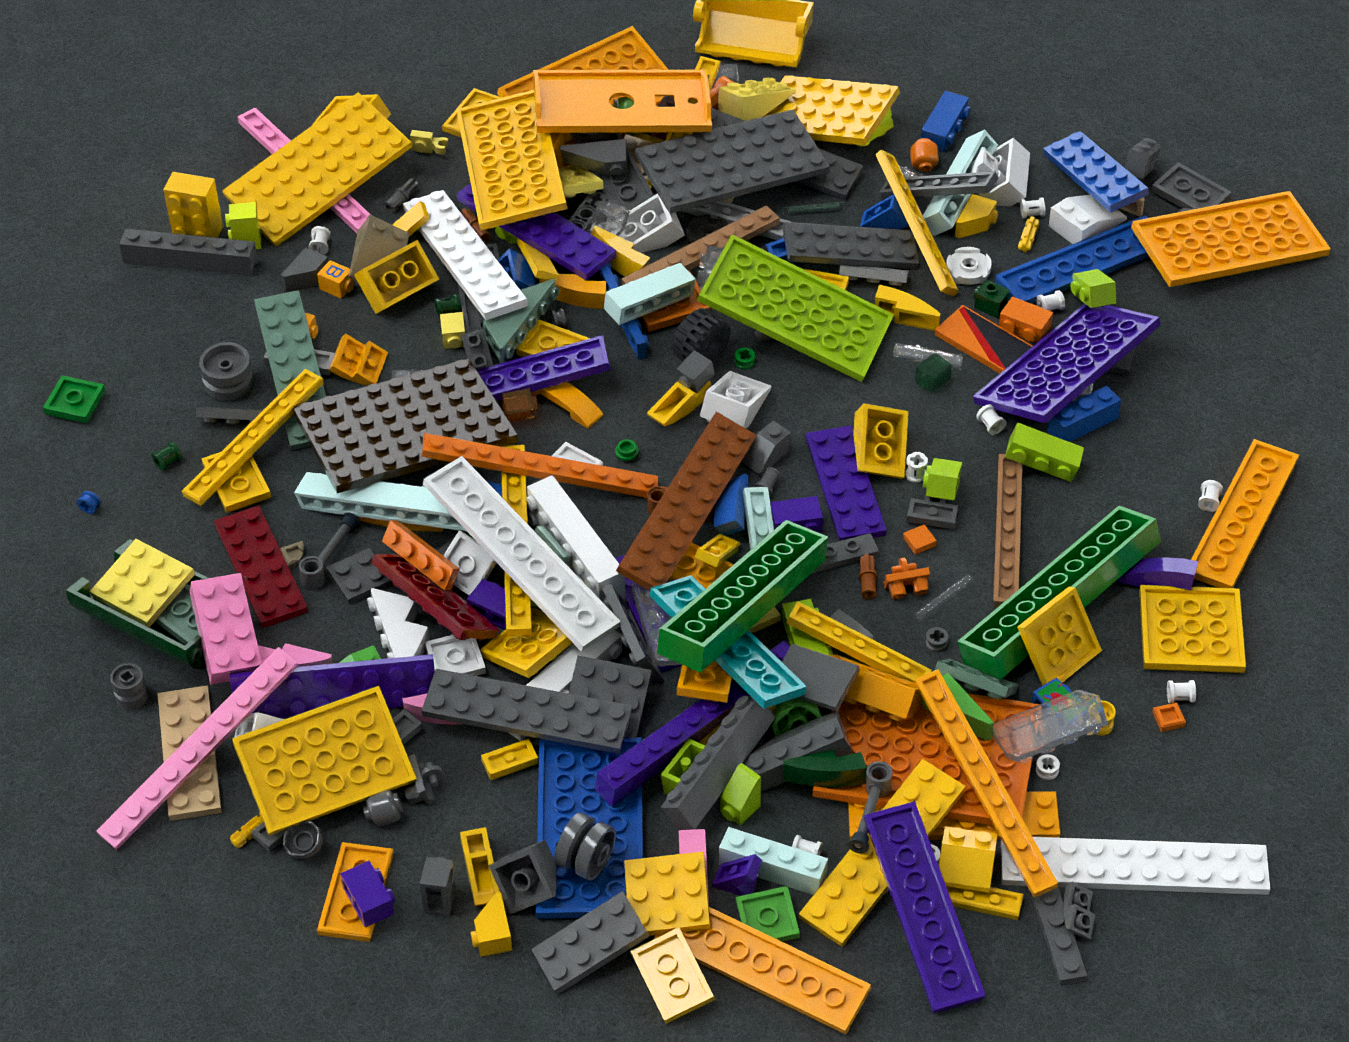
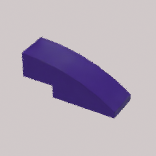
M1168 557L1142 559L1118 578L1117 582L1140 587V585H1169L1191 591L1198 561Z

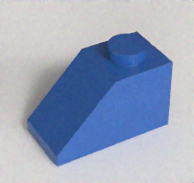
M894 194L865 210L860 227L898 230L909 226Z

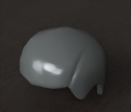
M304 821L299 825L288 827L284 833L283 847L295 859H310L321 850L323 844L322 833L311 821Z

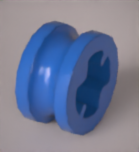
M84 491L76 503L83 512L94 514L101 505V500L93 492Z

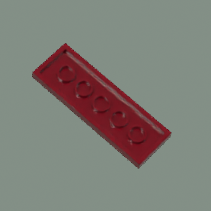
M259 505L214 520L215 528L236 574L241 573L246 596L261 628L308 613L307 605Z
M374 554L371 563L379 569V573L391 579L394 586L406 592L408 597L420 604L426 613L434 616L440 625L448 628L455 638L459 640L496 638L499 629L453 590H443L399 554Z

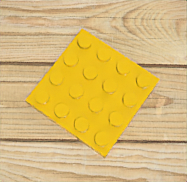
M1140 585L1143 669L1245 673L1246 661L1239 589L1192 587L1190 591L1173 586Z

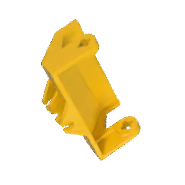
M696 0L693 10V21L700 22L701 29L699 39L695 45V52L710 54L713 57H730L737 61L750 60L757 64L770 63L777 67H797L801 59L805 36L812 23L814 2L800 0Z

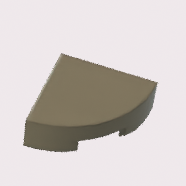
M303 541L280 548L289 569L296 567L304 557Z

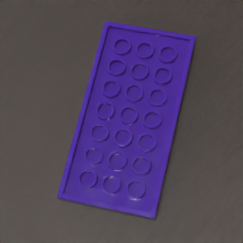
M1084 303L973 396L974 403L981 406L991 404L995 410L1046 423L1134 347L1138 346L1147 336L1152 334L1161 325L1160 318L1110 305L1090 308Z

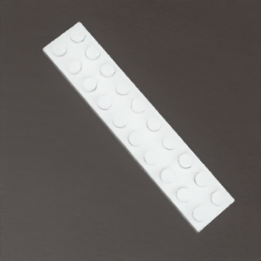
M444 190L435 191L430 195L414 198L403 203L405 212H408L419 201L426 205L429 220L418 230L485 320L528 306L527 298Z
M463 456L424 479L423 485L581 652L620 627L621 621Z
M1033 837L1055 876L1058 887L1065 888L1066 883L1075 882L1091 889L1269 895L1270 892L1266 845ZM1001 840L1002 885L1027 886Z

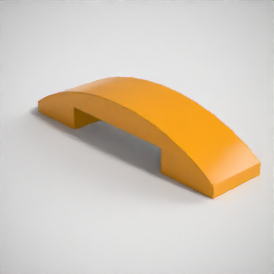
M568 382L530 392L534 396L540 393L570 412L571 419L587 429L603 416V412L593 401Z

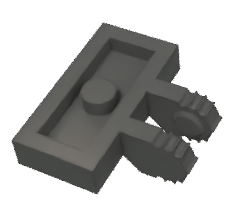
M926 495L925 500L911 498L907 522L947 529L955 528L958 505L946 504V499L939 498V502H933V497Z

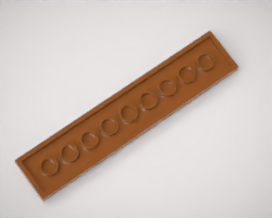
M716 411L620 562L616 572L648 591L652 587L667 583L753 443L756 434Z

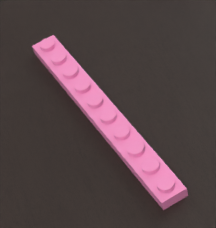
M256 108L238 116V123L271 154L291 141ZM349 194L330 207L356 233L367 217L371 215Z
M278 647L96 831L97 834L117 850L298 666L297 662Z

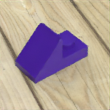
M753 854L720 864L712 886L740 896L752 894L758 880V870L762 859Z

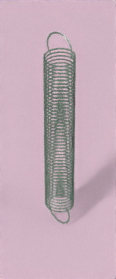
M824 203L821 206L820 204H812L809 206L808 212L815 213L813 210L818 207L822 212H826L824 209L828 207L831 210L837 211L836 208L839 207L840 203ZM808 205L799 206L796 212L803 214L801 211L805 210ZM790 206L788 214L792 215L790 212L795 210L797 206Z

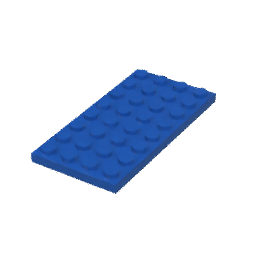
M642 737L625 738L620 754L539 739L537 843L546 840L554 858L556 847L564 828L571 818L580 812L593 817L596 824L603 822L616 829V840L606 866L592 881L578 876L575 873V869L567 871L556 865V896L536 904V919L581 918L622 891L627 897L624 860L643 858L642 785L613 806L594 788L597 772L640 743Z

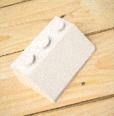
M1014 138L997 147L992 155L998 160L999 179L993 186L990 194L985 198L997 201L996 206L1011 207L1019 203L1021 199L1026 198L1030 152Z

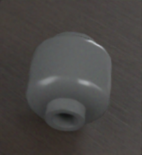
M385 790L368 797L367 806L363 808L367 821H373L379 828L399 821L401 813L404 812L398 793L393 794L391 790Z

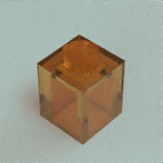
M530 388L502 394L504 414L510 423L534 418L535 410L538 409L536 396L531 395Z

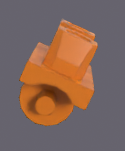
M905 557L899 558V566L891 567L892 574H887L885 581H883L884 589L889 590L892 599L905 597L906 591L904 586L912 585L914 595L926 594L928 592V578L930 576L929 567L917 569L916 563L907 564Z

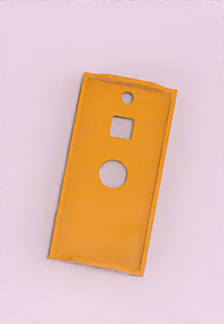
M533 70L537 133L712 132L711 99L708 77L705 75V70ZM616 96H626L633 100L634 105L628 109H617L609 101ZM655 96H674L675 107H656ZM695 99L698 103L691 104L688 100Z

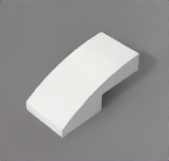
M983 148L976 158L971 173L996 171L998 175V160ZM989 192V193H985V194H982V193H978V194H979L980 196H982V197L985 198L986 196H988V195L990 194V192Z

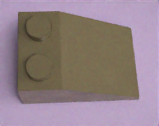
M369 215L357 232L348 277L356 280L354 274L407 246L409 232Z

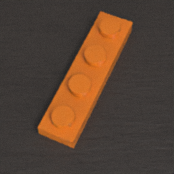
M390 520L382 542L443 590H452L460 568L398 520Z

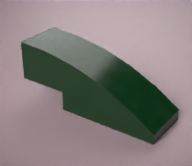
M828 750L783 760V779L785 781L801 785L831 788L866 784L867 766L861 752L836 757L834 750Z

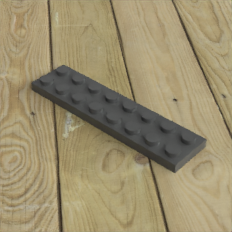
M436 669L422 708V716L618 754L621 753L633 712L632 705Z

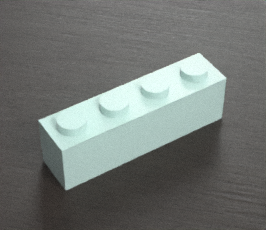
M678 263L607 291L604 309L618 325H621L693 296L696 279L681 263Z
M728 827L719 846V865L756 854L762 859L757 877L812 895L816 893L827 878L828 858Z

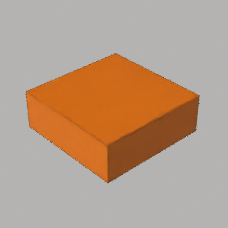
M925 524L903 533V539L915 555L936 546L937 540Z
M1178 703L1153 708L1152 713L1161 732L1185 727L1186 721Z

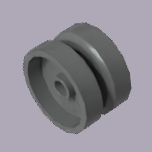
M232 342L218 343L206 349L201 355L199 367L203 387L210 397L220 401H233L242 398L251 390L254 377L251 369L250 355L244 347Z
M582 812L577 813L568 822L560 836L554 856L555 864L567 871L575 869V873L588 881L594 880L602 872L611 856L616 840V829L603 822L596 824L593 817Z

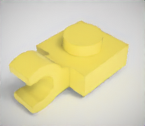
M412 130L410 134L411 151L433 153L434 150L437 154H446L445 147L449 145L447 138L433 137V132Z

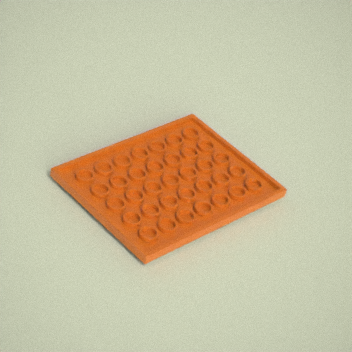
M967 693L994 722L992 739L985 740L978 736L976 737L1022 818L1041 704L1008 699L1000 700L989 696ZM843 700L838 712L853 750L851 754L861 752L867 767L873 762L880 761L889 764L893 771L891 792L888 796L879 798L876 807L884 808L919 762L924 759L966 786L963 795L944 818L993 825L931 711H927L922 703L913 718L904 719L901 722L890 718V713L881 710L880 713L866 709V704L857 701V704H852ZM866 784L835 788L814 786L813 797L866 805L869 796L866 792Z

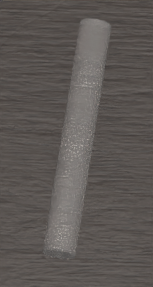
M969 574L965 575L914 614L915 618L922 621L973 582V578Z

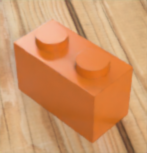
M1012 296L1000 313L999 326L1027 341L1037 343L1050 331L1053 312Z

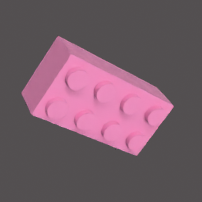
M241 573L191 581L190 597L199 636L202 639V650L210 685L229 682L230 673L255 671L262 662Z

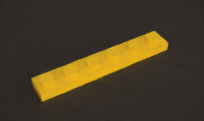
M797 601L787 619V624L877 670L915 683L916 678L932 671Z

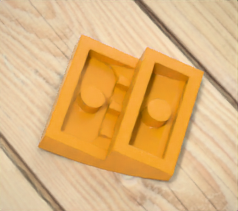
M345 333L341 337L329 371L358 384L368 386L376 384L388 352L371 341L364 345Z

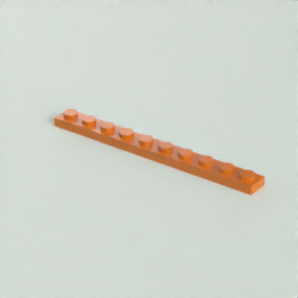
M424 433L421 457L453 462L463 456L471 466L540 479L553 475L557 482L647 498V492L650 488L658 486V476L428 433Z

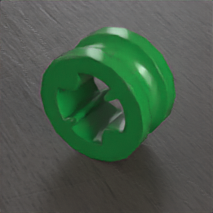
M744 347L735 352L736 367L745 370L754 366L755 352L752 349Z

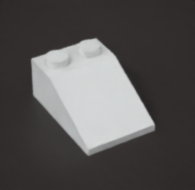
M658 193L606 225L608 232L634 243L633 250L640 253L667 247L685 236L676 212L669 214Z
M1091 195L1068 197L1051 207L1049 227L1072 244H1075L1116 227L1127 220V216L1118 210L1112 213L1109 212Z
M729 371L706 391L700 417L710 422L717 411L742 427L747 428L756 416L772 386Z

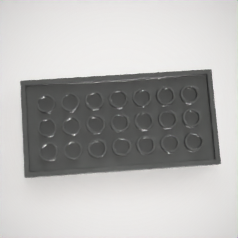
M794 110L712 129V132L696 133L635 149L637 160L669 214L826 174L830 170L829 164Z

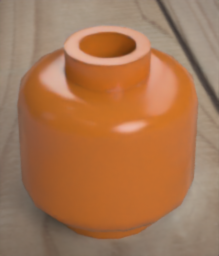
M923 138L917 140L911 146V163L915 169H919L921 172H929L938 165V147L933 141Z

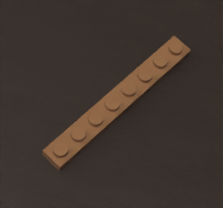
M766 205L622 278V285L681 263L689 271L720 255L731 234L747 241L779 225L780 218Z
M999 454L993 607H999L1019 590L1022 464L1005 458V454Z

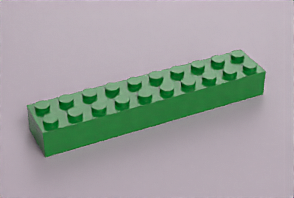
M1122 506L1116 507L957 641L963 664L1001 680L1029 656L1017 627L1068 587L1076 588L1085 608L1161 542L1156 518Z
M785 520L660 628L657 654L687 666L692 670L702 672L825 562L828 536Z

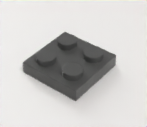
M370 548L326 567L327 574L349 605L370 596L372 588L383 590L392 586V580L379 573V569L371 563L374 553Z

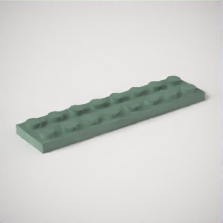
M299 290L254 299L277 396L304 369L321 377ZM322 385L306 402L325 398L324 386ZM293 414L284 423L290 449L310 447L308 439Z

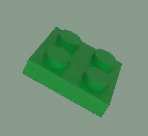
M62 375L43 406L44 414L87 423L106 391L104 384Z

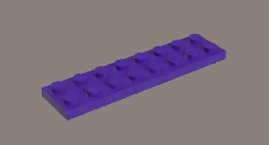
M470 183L457 193V200L476 212ZM555 212L499 226L584 280H588L616 257V250Z
M430 654L296 667L252 713L259 712L277 718L293 717L377 686L380 687L388 708L403 707V698L428 693L435 672L434 656ZM254 671L230 673L231 692L233 693Z
M915 801L864 815V821L932 1013H938L985 999L986 995Z

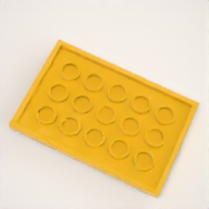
M784 76L780 83H786L788 87L795 89V93L765 116L794 110L813 140L866 145L900 94L898 86Z
M379 686L232 738L233 745L269 836L286 830L293 825H299L301 822L310 821L362 802L382 791L394 790L408 785L417 779Z

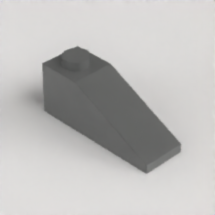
M625 139L560 146L562 160L565 163L604 175L629 173Z

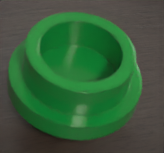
M629 439L620 441L615 448L616 457L622 461H632L639 454L638 446Z

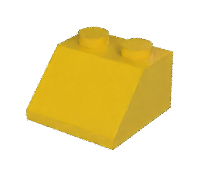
M945 826L939 861V869L945 885L989 893L998 834Z

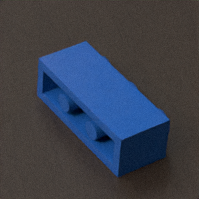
M944 91L921 130V139H930L937 144L938 151L945 152L948 145L951 146L953 144L955 133L961 131L963 120L969 117L971 107L968 106L969 97Z
M1108 386L1096 390L1069 403L1049 421L1048 432L1052 436L1071 442L1118 419L1121 399Z

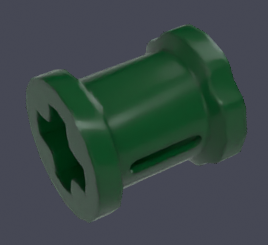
M457 293L453 294L450 298L434 299L439 319L440 314L462 312Z
M173 441L168 442V446L160 451L151 453L153 462L161 471L165 470L166 466L175 460L180 461L183 458L180 449Z

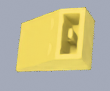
M763 78V81L760 82L747 80L745 84L728 83L727 86L719 87L718 111L745 121L760 118L795 93V89L788 87L786 83L776 82L774 78Z

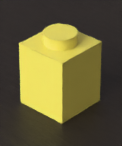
M463 312L440 314L444 349L464 347L461 335L465 334Z

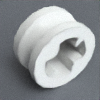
M1049 754L1040 756L1036 764L1037 775L1044 780L1056 778L1059 773V760ZM1043 765H1046V767H1048V770L1044 769Z

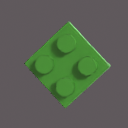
M788 886L735 897L742 923L781 942L800 938Z

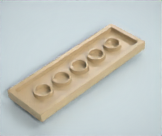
M208 685L157 693L164 762L211 715ZM215 751L167 799L170 821L222 813Z

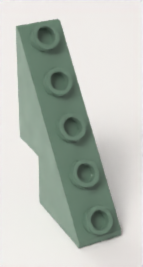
M555 279L520 290L527 298V307L489 320H483V329L487 342L500 363L506 362L507 359L513 356L517 346L524 342L530 329H534L537 320L546 313L550 303L557 299L559 288L556 287Z

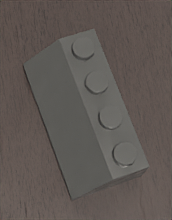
M833 711L757 744L744 761V765L761 776V792L786 782L783 779V760L828 750H834L835 756L840 757L853 753L839 712Z

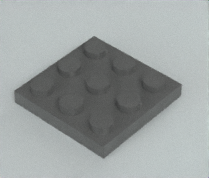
M577 655L569 694L632 705L633 712L625 738H637L652 670Z

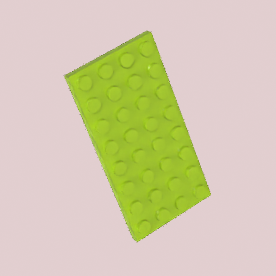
M732 234L697 298V301L860 382L863 381L894 314Z

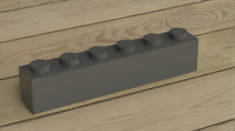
M125 229L119 244L123 263L252 276L258 261L255 242Z
M742 696L736 701L735 707L722 720L721 726L708 739L707 745L695 757L691 767L681 776L680 782L667 795L666 801L660 807L677 829H696L729 783L737 766L740 763L743 764L776 718L769 708L763 709L751 696Z

